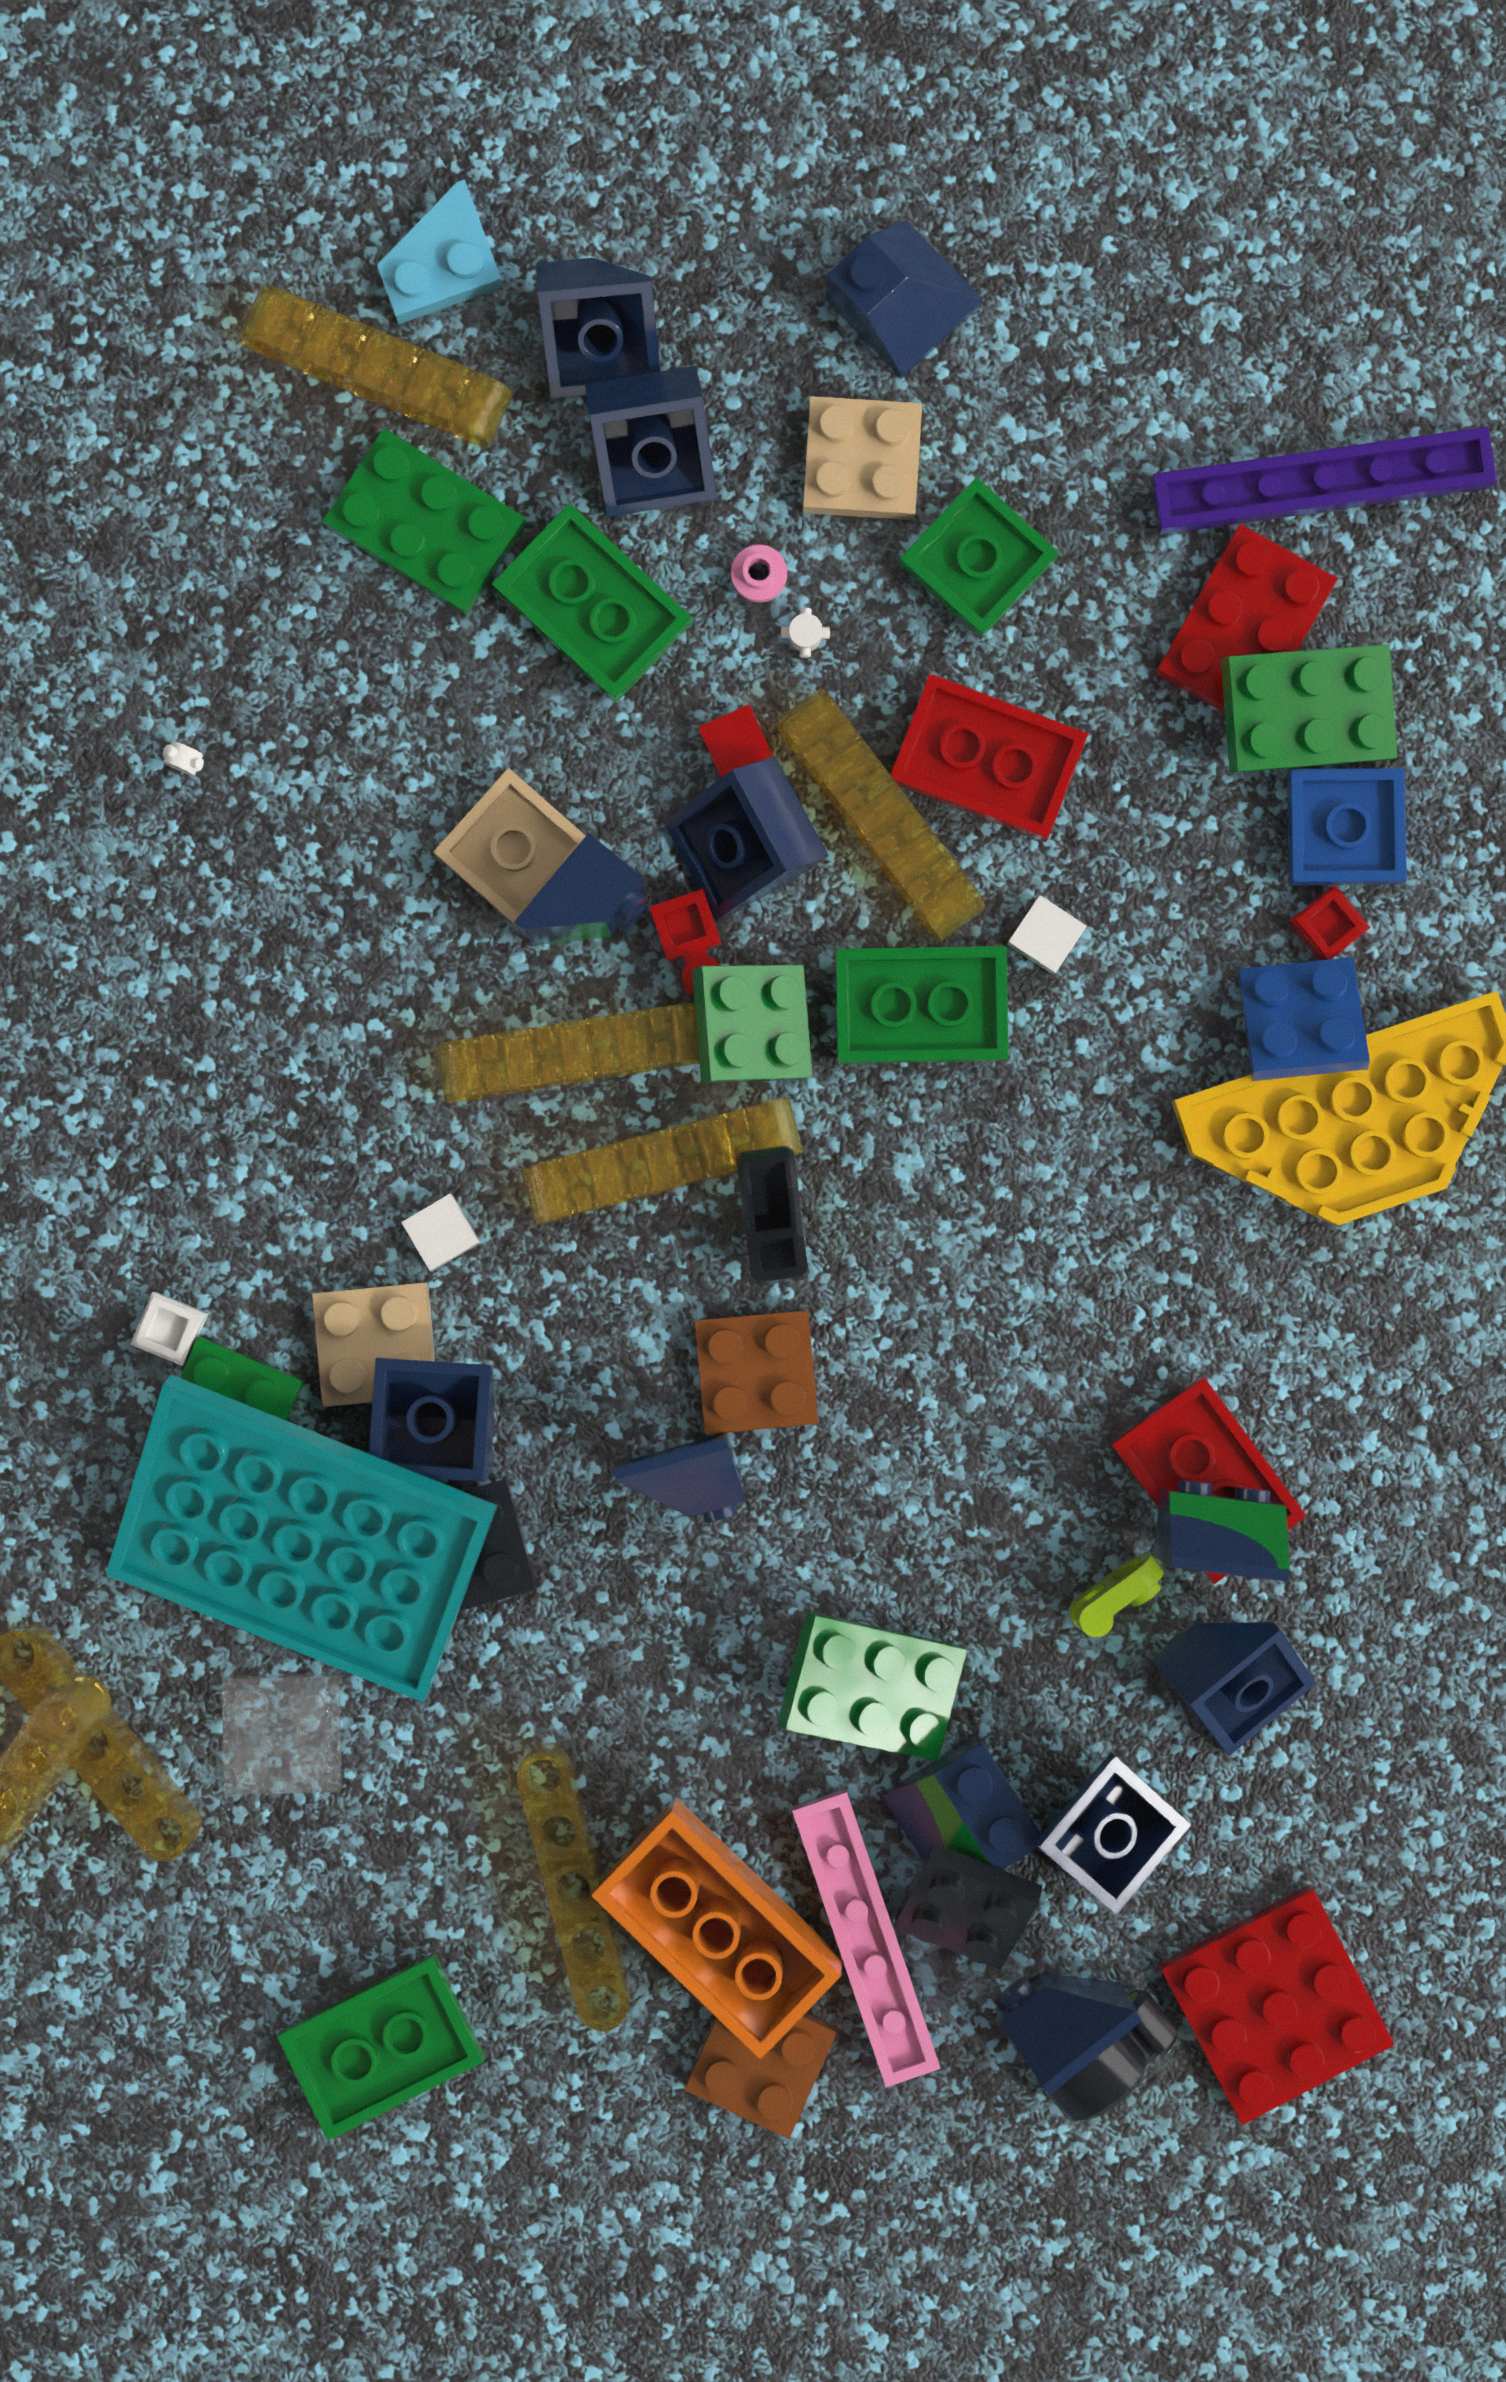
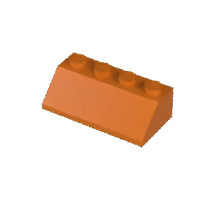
M677 1797L636 1838L591 1894L616 1921L760 2060L842 1976L841 1955Z

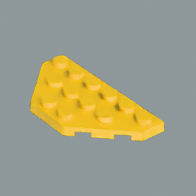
M1498 991L1366 1035L1370 1058L1367 1070L1252 1081V1075L1250 1074L1172 1101L1171 1103L1189 1155L1333 1226L1341 1225L1447 1189L1456 1170L1455 1165L1468 1138L1472 1137L1491 1098L1489 1094L1502 1067L1506 1065V1014Z

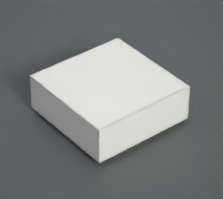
M1039 895L1007 945L1054 975L1087 926Z
M448 1194L401 1222L429 1271L436 1270L481 1243L453 1194Z
M152 1292L130 1345L178 1365L185 1366L196 1339L201 1333L208 1313L158 1292Z

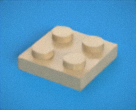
M810 396L803 513L914 520L916 513L922 403Z
M508 768L433 852L515 925L514 921L585 838V835Z
M428 1283L312 1294L322 1407L373 1402L376 1358L435 1361Z

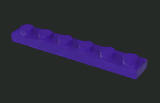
M1489 426L1154 473L1151 478L1159 535L1489 489L1497 482Z

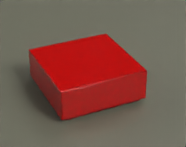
M750 704L698 727L700 736L720 779L732 769L773 757Z
M1335 884L1287 922L1318 960L1333 959L1371 928Z

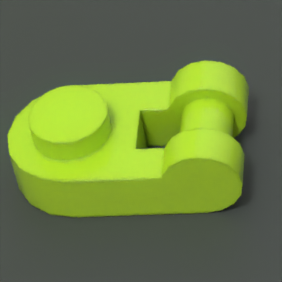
M1145 1552L1130 1559L1071 1602L1069 1607L1071 1622L1088 1636L1102 1637L1106 1635L1112 1628L1114 1614L1130 1603L1133 1607L1144 1604L1161 1590L1158 1581L1164 1575L1163 1569L1151 1552Z

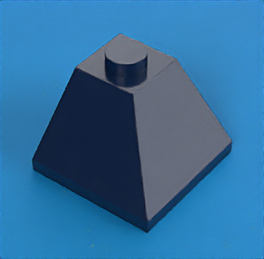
M907 220L868 236L827 274L825 300L901 379L983 303V299Z
M596 258L537 263V293L551 398L586 395L585 384L660 372L651 276Z
M728 1433L718 1434L619 1462L612 1469L615 1481L688 1517L702 1514L704 1523L736 1515L735 1504L745 1502L746 1499Z
M1274 1622L1195 1623L1183 1634L1172 1638L1165 1645L1164 1649L1151 1659L1172 1688L1228 1756L1317 1684Z
M1038 1973L1030 1981L1026 1977H1022L1013 1982L1000 1995L999 2000L1001 2004L995 2008L999 2023L1049 2095L1142 2021L1128 1992L1120 1982Z

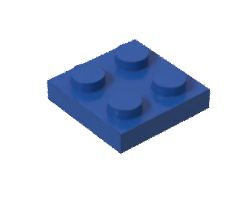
M1405 768L1291 769L1287 773L1289 885H1402L1407 881Z
M1353 957L1239 969L1238 983L1252 1081L1368 1069L1370 1058Z

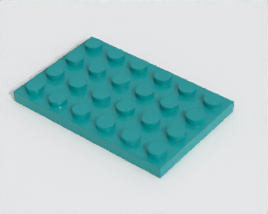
M170 1375L161 1388L106 1575L424 1703L434 1681L497 1505Z

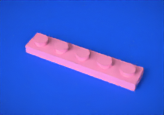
M846 1788L793 1806L792 1812L885 2087L941 2069Z

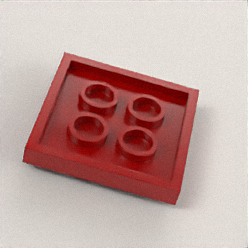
M1310 1885L1158 1964L1242 2125L1395 2045L1315 1890Z

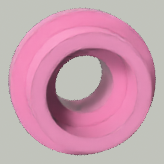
M753 545L743 549L736 556L732 564L731 579L733 586L739 595L752 602H767L774 599L781 593L787 580V566L783 557L775 549L766 545ZM755 564H763L768 567L770 574L766 579L757 581L750 577L749 569Z

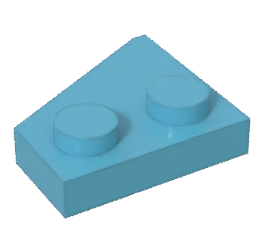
M465 179L456 182L377 264L398 324L503 287Z

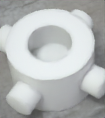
M801 608L800 615H797L791 621L789 627L781 628V638H789L791 645L800 651V657L809 658L811 657V651L819 646L822 639L830 638V628L822 627L820 620L811 614L810 608Z
M171 741L170 745H166L163 749V763L178 771L195 776L196 771H200L203 767V754L193 748Z

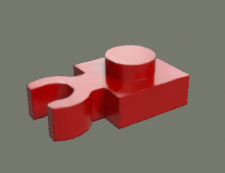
M703 889L649 907L668 963L682 958L685 960L686 965L682 972V983L690 997L694 996L692 969L701 966H721L716 959L709 957L707 950L722 944Z

